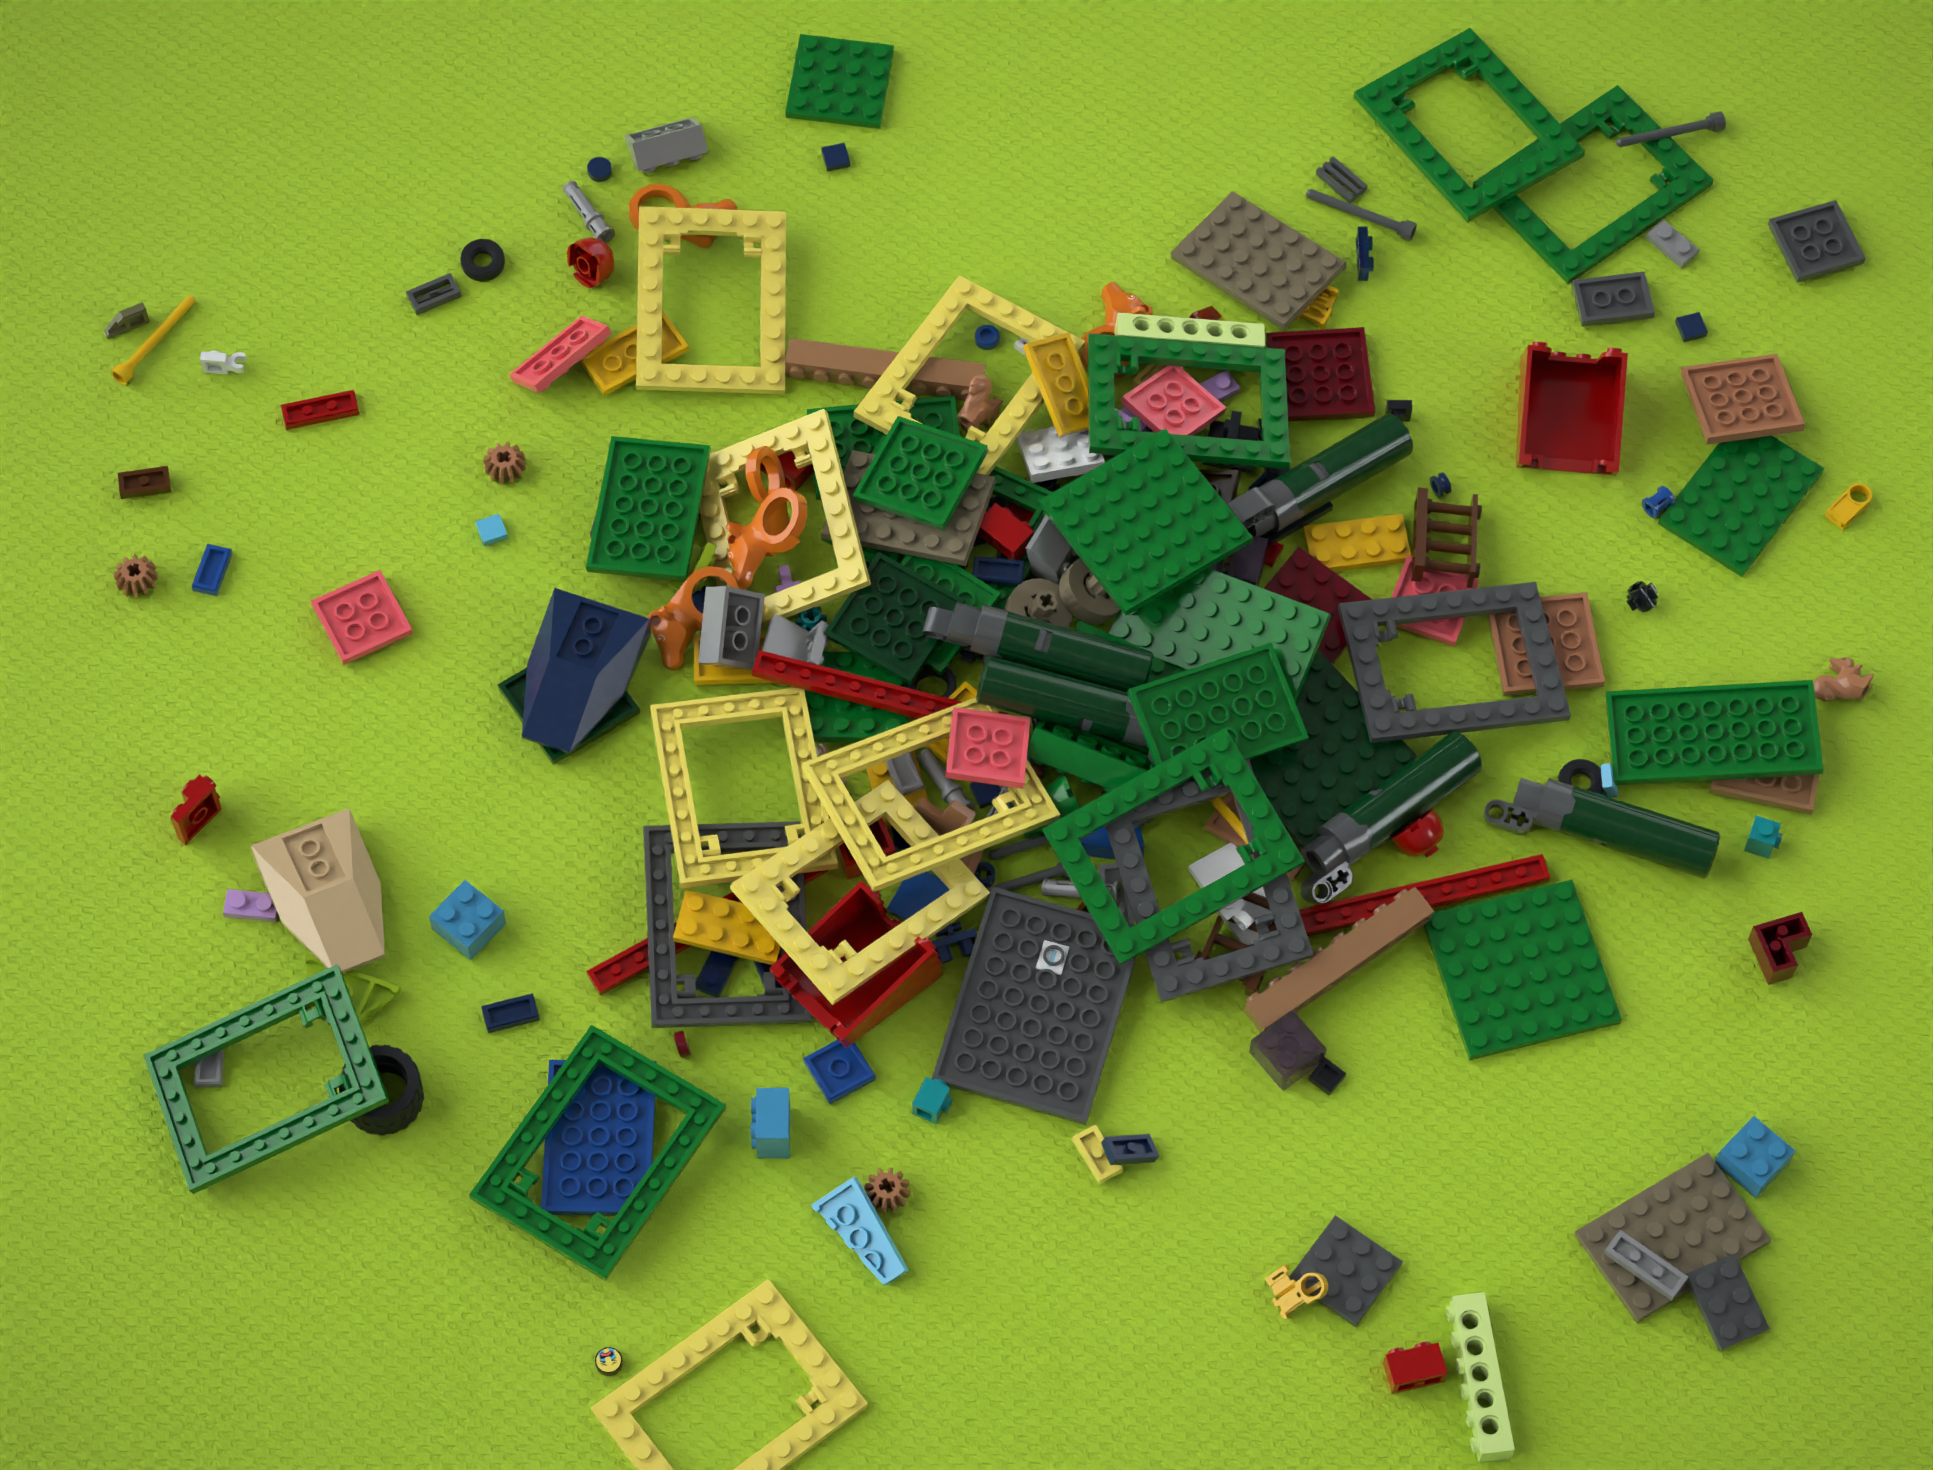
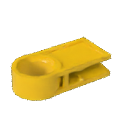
M1862 483L1851 485L1826 510L1827 513L1824 516L1841 530H1844L1870 504L1872 499L1871 489ZM1855 491L1861 492L1866 496L1867 501L1856 502L1851 498L1850 493Z

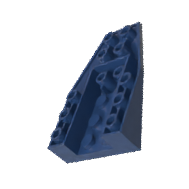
M554 588L527 663L522 738L571 754L623 698L651 636L650 619Z

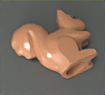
M984 374L976 375L970 382L969 394L964 402V406L956 416L966 432H968L971 426L981 430L980 425L982 424L990 427V421H994L997 418L1003 402L1002 399L995 400L994 396L988 399L992 391V382Z
M1830 658L1831 664H1829V668L1836 672L1838 676L1836 678L1829 675L1817 677L1813 682L1815 697L1823 701H1832L1835 697L1843 700L1856 699L1862 701L1872 688L1873 684L1871 681L1874 675L1868 674L1865 677H1861L1862 665L1858 664L1854 667V660L1852 658Z

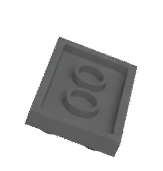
M1645 272L1579 279L1572 282V289L1582 327L1654 318L1655 311Z
M1735 1253L1685 1274L1688 1276L1687 1284L1718 1351L1770 1329Z

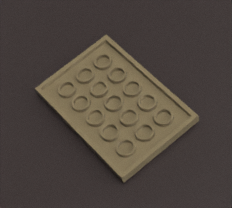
M1233 191L1171 251V259L1283 330L1346 268L1344 260Z
M852 450L843 475L861 546L966 566L996 484L995 477L976 473L951 520L943 531L854 501L853 493L875 454ZM826 519L821 535L823 539L832 540Z
M1706 1153L1575 1231L1574 1234L1636 1323L1691 1290L1686 1281L1671 1301L1606 1256L1604 1251L1619 1230L1625 1232L1684 1274L1734 1253L1739 1262L1771 1241L1767 1232L1709 1153Z

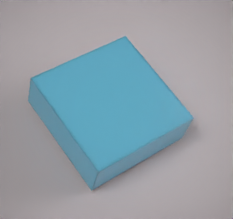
M499 514L475 522L484 546L508 538Z
M1610 763L1602 764L1600 768L1604 791L1609 798L1619 797L1618 786H1616L1613 779L1612 765Z

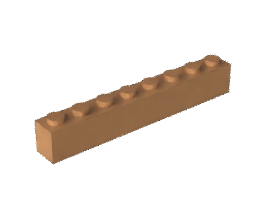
M790 338L785 360V376L794 379H810L818 382L840 383L845 386L855 385L871 389L899 352ZM929 357L905 390L916 395L955 396V399L965 401L969 394L970 382L976 375H985L986 364Z
M1414 887L1409 891L1407 889L1402 890L1394 897V902L1388 906L1386 903L1380 905L1373 911L1374 915L1367 920L1362 918L1352 926L1353 930L1346 935L1343 932L1338 934L1331 940L1332 944L1326 949H1323V947L1318 948L1313 952V957L1304 964L1302 962L1296 963L1289 969V974L1281 979L1278 976L1267 985L1268 989L1262 993L1256 991L1246 999L1247 1003L1245 1004L1244 1012L1262 1036L1430 921L1434 910L1417 888Z

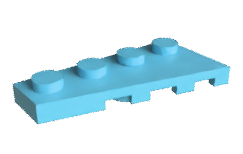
M852 1177L810 1205L826 1219V1223L833 1230L837 1231L844 1239V1243L860 1256L861 1261L883 1285L892 1283L909 1271L858 1177Z

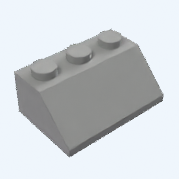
M694 117L624 135L634 166L638 171L642 170L643 173L656 170V166L663 164L665 166L677 165L680 163L679 160L685 158L696 160L702 158L703 153L708 152L702 125Z
M1045 515L1028 543L1026 551L1033 576L1050 580L1059 585L1062 574L1079 556L1049 517Z
M728 586L706 587L698 663L715 667L753 670L760 645L765 594Z

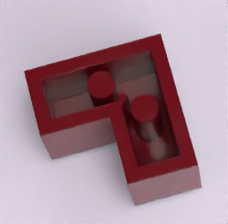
M1803 912L1762 923L1752 928L1748 940L1768 985L1793 978L1798 963L1793 951L1806 948L1812 937Z

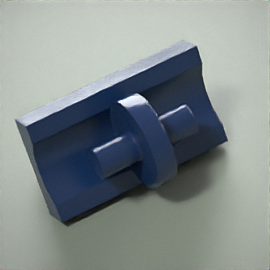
M959 922L952 925L949 924L936 933L937 937L946 935V937L931 941L936 946L935 951L939 954L938 959L942 964L953 960L950 947L959 946L962 957L971 956L977 936L975 928L954 934V932L962 930L961 923Z

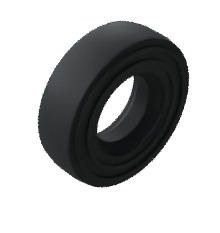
M477 239L464 247L460 261L464 273L469 278L475 281H489L496 278L502 272L505 257L502 248L496 242L489 239ZM486 253L492 257V262L486 267L476 266L473 262L476 255Z
M1575 759L1565 764L1561 769L1558 781L1572 785L1571 779L1574 775L1584 774L1591 781V786L1586 790L1602 794L1601 769L1594 762L1586 759Z

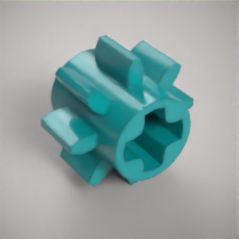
M819 606L798 613L799 619L795 620L796 625L810 631L820 621L826 623L827 615H821V607Z

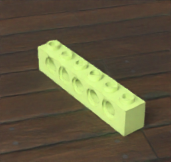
M1118 313L1114 328L1115 336L1265 348L1264 324Z
M1485 1292L1452 1296L1450 1305L1446 1306L1448 1322H1453L1454 1332H1451V1341L1453 1348H1457L1459 1358H1456V1368L1458 1375L1462 1374L1464 1384H1461V1395L1463 1401H1467L1469 1408L1466 1411L1467 1426L1473 1429L1474 1437H1471L1472 1452L1477 1454L1479 1462L1511 1459L1515 1448ZM1471 1321L1475 1324L1476 1328L1467 1329L1462 1322ZM1476 1347L1480 1350L1481 1354L1472 1355L1468 1352L1467 1348ZM1481 1373L1486 1380L1482 1382L1477 1381L1473 1378L1472 1374ZM1485 1399L1491 1406L1483 1408L1478 1404L1477 1400ZM1486 1425L1492 1426L1496 1433L1487 1434L1483 1431L1482 1427Z

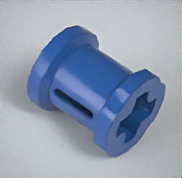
M1665 486L1658 488L1657 493L1650 498L1646 497L1642 500L1644 511L1652 518L1659 516V512L1667 506L1675 504L1672 492Z

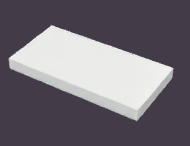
M1229 843L1189 865V872L1201 888L1245 865L1234 844ZM1263 887L1253 892L1266 897ZM1245 901L1246 904L1241 908L1253 919L1271 913L1270 910ZM1229 921L1225 922L1237 941L1253 946V941L1260 940L1257 932L1249 929L1243 931L1238 925Z

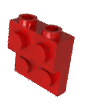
M199 774L194 780L187 782L181 792L185 803L179 804L170 816L177 838L185 845L222 810L219 802L220 796L215 789L216 784L206 775L202 777Z

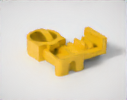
M1328 286L1296 320L1300 321L1302 317L1320 325L1319 330H1323L1326 322L1331 317V306L1338 296V289Z
M1283 1265L1265 1278L1275 1296H1280V1298L1274 1297L1273 1303L1282 1310L1280 1314L1284 1319L1292 1318L1289 1313L1305 1302L1306 1304H1312L1327 1294L1328 1282L1322 1274L1307 1273L1296 1282L1294 1279L1291 1280L1287 1274L1289 1269H1291L1290 1266ZM1315 1276L1320 1280L1310 1288H1305L1309 1277ZM1321 1287V1291L1318 1295H1309Z

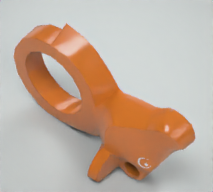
M650 184L639 189L629 202V220L639 232V206L645 200L652 197L667 198L674 203L676 208L738 209L731 199H724L718 203H700L691 207L688 200L671 186ZM681 235L680 239L690 241L699 247L705 248L711 246L717 236Z
M1113 282L1104 286L1101 294L1105 302V325L1092 329L1080 338L1085 341V347L1080 353V360L1087 371V339L1089 333L1114 335L1118 313L1153 315L1151 306L1144 304L1137 295L1126 293L1118 284ZM1121 361V364L1129 365V362ZM1117 373V375H1114V380L1126 375Z
M762 446L752 450L748 454L746 461V478L753 497L758 503L762 504L772 491L786 488L784 472L779 458L771 448ZM761 462L765 466L768 474V492L764 488V485L761 480ZM787 501L777 507L773 514L771 530L774 536L782 533L790 523ZM768 552L765 556H776L777 553Z
M788 488L776 489L765 498L749 525L743 526L729 522L725 526L730 532L727 538L729 543L727 556L734 569L733 575L737 578L740 589L744 590L751 585L754 574L766 553L787 552L800 542L798 537L803 531L807 519V501L799 492ZM790 501L792 506L790 523L782 533L774 536L771 530L773 514L783 502Z
M708 566L700 568L689 576L669 603L648 614L651 630L660 649L665 668L674 671L683 665L685 651L695 632L702 630L703 614L695 608L692 600L693 590L696 585L703 579L716 577L724 580L730 587L740 589L737 583L738 580L732 573L721 567Z

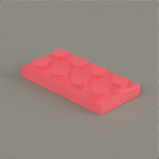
M581 315L512 371L509 376L514 383L540 393L549 388L550 384L559 376L566 374L569 368L576 362L583 360L592 349L603 344L605 339L612 333L607 325Z

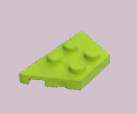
M306 954V978L327 969L314 955ZM355 970L343 973L361 1025L401 992L400 987Z

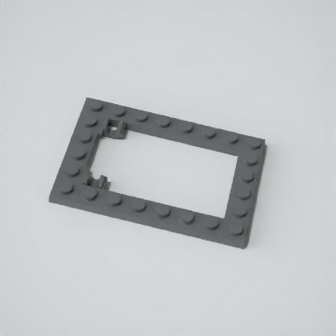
M1536 582L1339 604L1338 611L1370 743L1447 735L1454 731L1464 733L1568 721L1571 717ZM1515 612L1537 696L1416 710L1413 694H1406L1402 699H1396V696H1391L1390 690H1386L1376 647L1379 646V642H1388L1398 638L1397 624ZM1379 626H1385L1386 631L1380 632ZM1400 709H1406L1404 712H1399Z
M1245 760L1249 768L1251 769L1252 773L1254 774L1250 760ZM1211 771L1201 773L1204 779L1212 775ZM1191 778L1105 826L1136 924L1160 912L1132 824L1225 795H1233L1229 786L1225 787L1223 782L1202 792L1195 779ZM1233 795L1249 844L1255 838L1252 833L1254 829ZM1258 851L1252 854L1253 859L1260 856ZM1287 874L1263 886L1271 913L1254 918L1260 940L1253 941V946L1203 960V957L1195 959L1188 938L1174 943H1170L1168 939L1145 952L1161 1003L1313 957V951ZM1275 923L1276 930L1269 932L1267 925ZM1181 951L1183 959L1176 961L1174 953Z
M801 821L697 825L699 837L717 834L721 852L787 847L788 840L785 834V826L801 824ZM670 825L643 826L651 1028L811 1023V1014L784 987L775 988V982L778 981L772 976L771 972L763 973L764 994L715 998L696 997L695 974L676 975L671 853L675 852ZM709 846L701 847L702 850H709ZM799 873L791 879L801 890L786 904L789 906L788 912L807 932L804 873ZM781 885L777 887L781 892L784 891ZM780 947L782 957L786 952L782 947ZM677 985H685V991H677Z

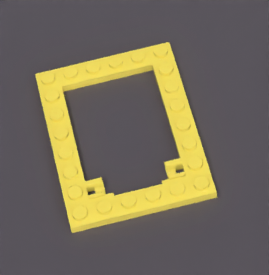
M639 206L636 390L785 394L786 212ZM681 235L744 237V257L761 258L760 367L661 364L663 254L680 255ZM663 240H670V245H663ZM754 244H761V248H754Z
M959 275L854 410V418L886 435L897 416L918 422L911 418V414L908 413L916 400V396L906 391L905 388L966 309L1029 342L1068 332ZM1070 334L1079 355L1085 347V341ZM1033 372L987 433L973 426L968 429L965 438L985 444L989 450L977 471L978 474L989 475L1043 404L1044 399ZM898 399L902 401V404H899L895 401Z
M825 409L710 454L700 515L707 542L717 546L714 552L717 558L713 566L721 567L732 574L734 569L727 556L729 551L727 538L730 532L725 528L730 520L724 498L739 493V485L734 473L746 469L748 454L762 446H768L777 456L792 450L796 457L794 462L798 469L813 463L839 568L764 597L761 628L769 625L774 615L787 618L871 585L828 412ZM726 483L728 484V486L725 488H722L721 486ZM715 577L717 586L730 587L724 580Z
M796 687L650 705L681 888L734 882L786 848L781 847L721 855L717 834L699 837L681 729L782 717L802 824L785 826L788 846L799 839L798 835L807 834L829 819L826 809L802 769L803 762L817 757L804 689ZM709 846V850H702L701 847ZM835 849L799 873L837 869L838 862Z
M975 697L803 762L802 769L873 892L1059 820V811L1027 760L1023 789L1008 787L1009 792L993 799L992 803L998 814L886 857L841 780L845 776L950 737L953 707L999 713L996 708L977 703ZM1011 802L1014 807L1009 809L1006 804Z
M889 780L854 802L868 826L884 816L911 847L939 836ZM831 818L734 881L730 886L733 893L832 1005L915 949L914 940L917 937L921 939L925 937L931 938L986 900L990 892L967 866L958 859L932 869L949 888V891L860 952L856 953L846 940L839 943L835 950L830 949L828 951L824 946L819 947L788 912L789 906L786 903L793 899L801 890L791 878L844 843ZM781 885L784 891L781 892L777 887ZM845 957L847 960L844 963L841 960V958Z
M767 1279L592 1406L591 1411L636 1470H674L636 1422L632 1414L740 1335L753 1348L768 1339L771 1334L775 1339L779 1338L811 1378L809 1380L813 1386L811 1391L807 1395H801L795 1400L806 1416L733 1470H784L866 1409L868 1403L770 1280ZM757 1324L760 1330L753 1334L750 1328ZM818 1401L821 1405L813 1410L811 1405Z

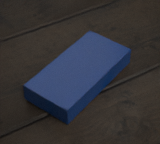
M207 544L192 584L193 591L213 596L218 595L233 554L232 549Z

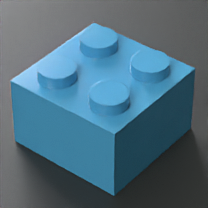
M466 880L429 916L432 930L469 960L506 925L504 910Z
M756 1088V1097H751L752 1149H757V1158H790L789 1088Z
M1753 1116L1719 1152L1715 1162L1721 1170L1754 1198H1757L1791 1162L1796 1150Z

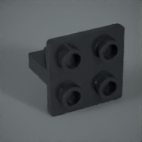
M1232 410L1230 420L1226 419L1225 422L1215 420L1210 424L1208 437L1258 441L1260 429L1240 425L1242 412ZM1203 462L1204 465L1249 473L1252 472L1253 466Z

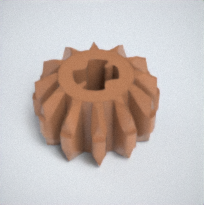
M508 441L504 446L497 442L496 449L488 448V455L484 456L483 459L485 473L490 475V479L493 482L499 479L502 485L505 480H509L513 484L514 477L521 479L522 471L526 469L525 454L523 451H520L517 444L510 447Z
M134 554L133 559L130 560L124 556V564L117 563L114 579L117 588L123 590L126 596L133 593L134 597L138 598L141 592L148 595V588L155 589V581L158 580V574L155 571L156 567L152 561H148L145 555L139 559Z
M891 1167L888 1168L887 1173H884L879 1168L877 1170L878 1176L869 1175L868 1180L870 1183L864 1185V1190L868 1192L867 1195L875 1209L881 1206L883 1214L887 1212V1208H891L896 1213L897 1205L904 1207L906 1205L905 1198L910 1197V1190L907 1189L909 1181L902 1179L903 1173L901 1171L894 1175L893 1168ZM884 1188H887L889 1191H892V1192H891V1193H887V1191H886V1190H883V1189H884Z

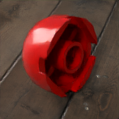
M593 237L583 238L568 247L569 267L573 265L576 271L573 275L582 285L592 288L602 284L611 276L614 269L613 251L602 240Z
M1430 809L1410 824L1398 830L1391 836V839L1394 841L1395 846L1405 855L1418 857L1424 854L1427 858L1439 850L1437 844L1443 838L1444 828L1438 814L1433 809Z

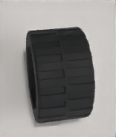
M372 1045L370 1050L379 1073L396 1074L406 1081L407 1087L404 1094L395 1103L373 1109L350 1121L360 1130H364L372 1135L398 1133V1131L407 1128L411 1122H414L418 1113L421 1112L424 1092L420 1074L415 1062L401 1049L391 1047L390 1045ZM346 1065L343 1066V1071H342L341 1074H346L345 1071H344V1068H346ZM345 1086L339 1087L340 1093L346 1090Z

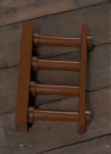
M1418 487L1414 502L1411 581L1421 582L1423 573L1433 570L1467 574V587L1472 588L1474 578H1479L1480 563H1476L1477 520H1480L1482 505H1478V494H1473L1470 506L1432 502V499H1428V488ZM1437 512L1469 516L1468 525L1431 521V518H1427V514ZM1434 531L1468 535V545L1431 541V538H1427L1426 534ZM1430 550L1468 555L1467 564L1430 560V557H1426V553H1429Z
M1252 892L1242 898L1247 902L1270 910L1267 899L1264 896ZM1218 915L1203 952L1198 951L1195 959L1203 957V960L1211 959L1210 954L1215 944L1233 951L1250 946L1219 934L1224 920ZM1232 918L1228 920L1229 922L1236 924V922ZM1254 921L1247 929L1258 933ZM1275 923L1267 925L1269 932L1276 930ZM1266 971L1239 979V981L1243 982L1242 985L1246 986L1245 995L1250 996L1259 990Z

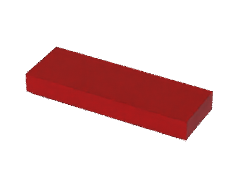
M354 390L281 405L286 430L360 415Z

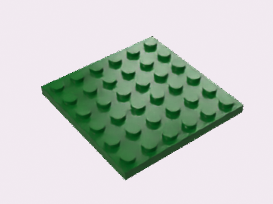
M1166 429L1159 431L1039 500L1041 509L1125 616L1253 541L1252 535Z
M1572 880L1434 912L1432 919L1423 925L1469 1060L1617 1025L1622 1021Z

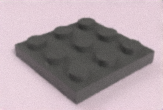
M1836 200L1769 219L1768 226L1797 283L1857 266L1865 261V256Z
M1335 1215L1289 1278L1297 1282L1307 1273L1322 1274L1327 1279L1328 1291L1323 1298L1317 1301L1356 1327L1401 1267L1403 1261ZM1315 1276L1309 1277L1305 1288H1310L1320 1280ZM1321 1287L1309 1295H1318L1321 1291Z

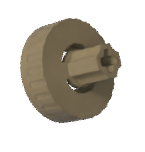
M1081 558L1076 560L1062 574L1059 582L1060 596L1065 607L1076 618L1089 624H1101L1107 622L1119 612L1120 608Z
M1042 578L1026 580L1019 584L1007 599L1004 607L1006 611L1027 616L1025 608H1028L1030 618L1048 621L1049 623L1066 628L1070 626L1072 621V614L1065 607L1061 599L1059 585Z

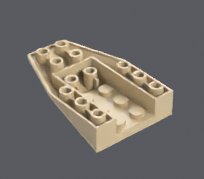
M349 808L251 845L254 862L282 924L326 968L337 964L341 968L342 973L385 957L381 883Z

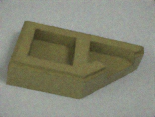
M143 302L120 311L104 329L107 339L150 322Z

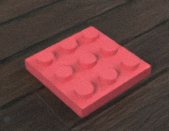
M1168 365L1125 394L1121 400V403L1136 417L1140 418L1153 432L1158 433L1166 429L1170 434L1191 436L1224 415L1227 408L1180 366Z
M1407 555L1391 598L1475 589L1478 587L1479 579L1474 578L1472 588H1468L1467 575L1429 570L1423 573L1421 582L1411 581L1412 557ZM1466 617L1397 624L1396 627L1455 647Z
M380 570L311 600V605L343 665L413 634L410 624Z
M953 707L945 778L1023 789L1031 718Z

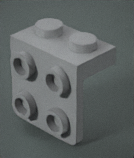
M774 615L771 618L762 651L821 666L824 661L822 653L829 642L824 632L829 624L820 621L813 629L807 631L779 615Z

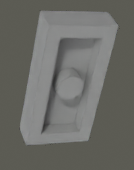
M1662 220L1647 233L1646 239L1681 269L1699 253V249L1665 220Z

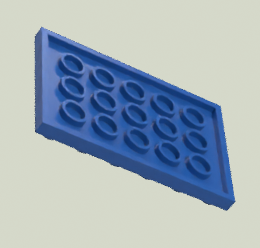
M549 1060L548 1084L566 1060ZM599 1063L545 1138L541 1208L552 1215H595L598 1212L603 1216H616L653 1163L655 1096Z

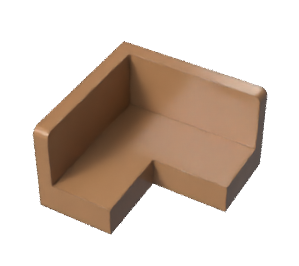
M923 797L913 807L939 836L971 824L976 815V812L955 799L944 811Z

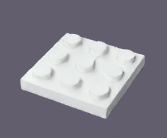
M1051 426L1046 429L1028 430L1020 433L1017 437V443L1032 483L1086 474L1105 463L1102 454L1089 453V429L1059 437L1055 426Z

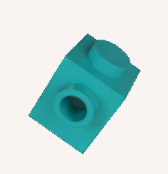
M1755 816L1744 851L1769 859L1773 848H1779L1783 834L1778 833L1781 823Z
M926 1077L912 1103V1114L937 1124L942 1112L947 1113L953 1099L950 1098V1087L940 1079L934 1078L932 1080Z

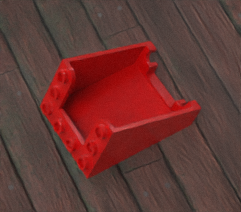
M1532 342V345L1526 347L1520 358L1516 467L1616 475L1619 472L1628 353H1622V349L1607 348V352L1601 353L1598 359H1591L1589 354H1576V357H1567V353L1552 352V348L1547 347L1545 342Z
M860 881L807 933L819 947L824 946L828 951L830 949L835 950L839 943L846 940L858 953L901 924V922L896 918L891 920L886 915L888 911L883 906L884 902L880 898V892H873L870 886L867 887ZM917 937L914 940L915 949L834 1005L829 1002L787 953L769 968L772 976L845 1048L849 1047L943 976L940 967L942 963L938 959L939 954L935 951L936 946L927 937L923 939ZM845 957L841 958L843 963L847 961Z

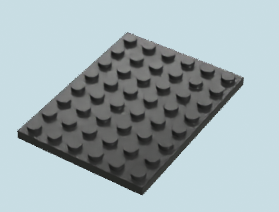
M992 887L932 1080L937 1078L944 1081L948 1087L1086 1125L1137 957L1120 966L1090 913ZM1044 940L1069 946L1061 976L1055 974L1050 969H1036ZM1050 945L1044 950L1043 959L1048 965L1057 966L1064 960V951L1057 945ZM1051 949H1056L1060 951L1061 959L1057 962H1050L1046 958V953Z

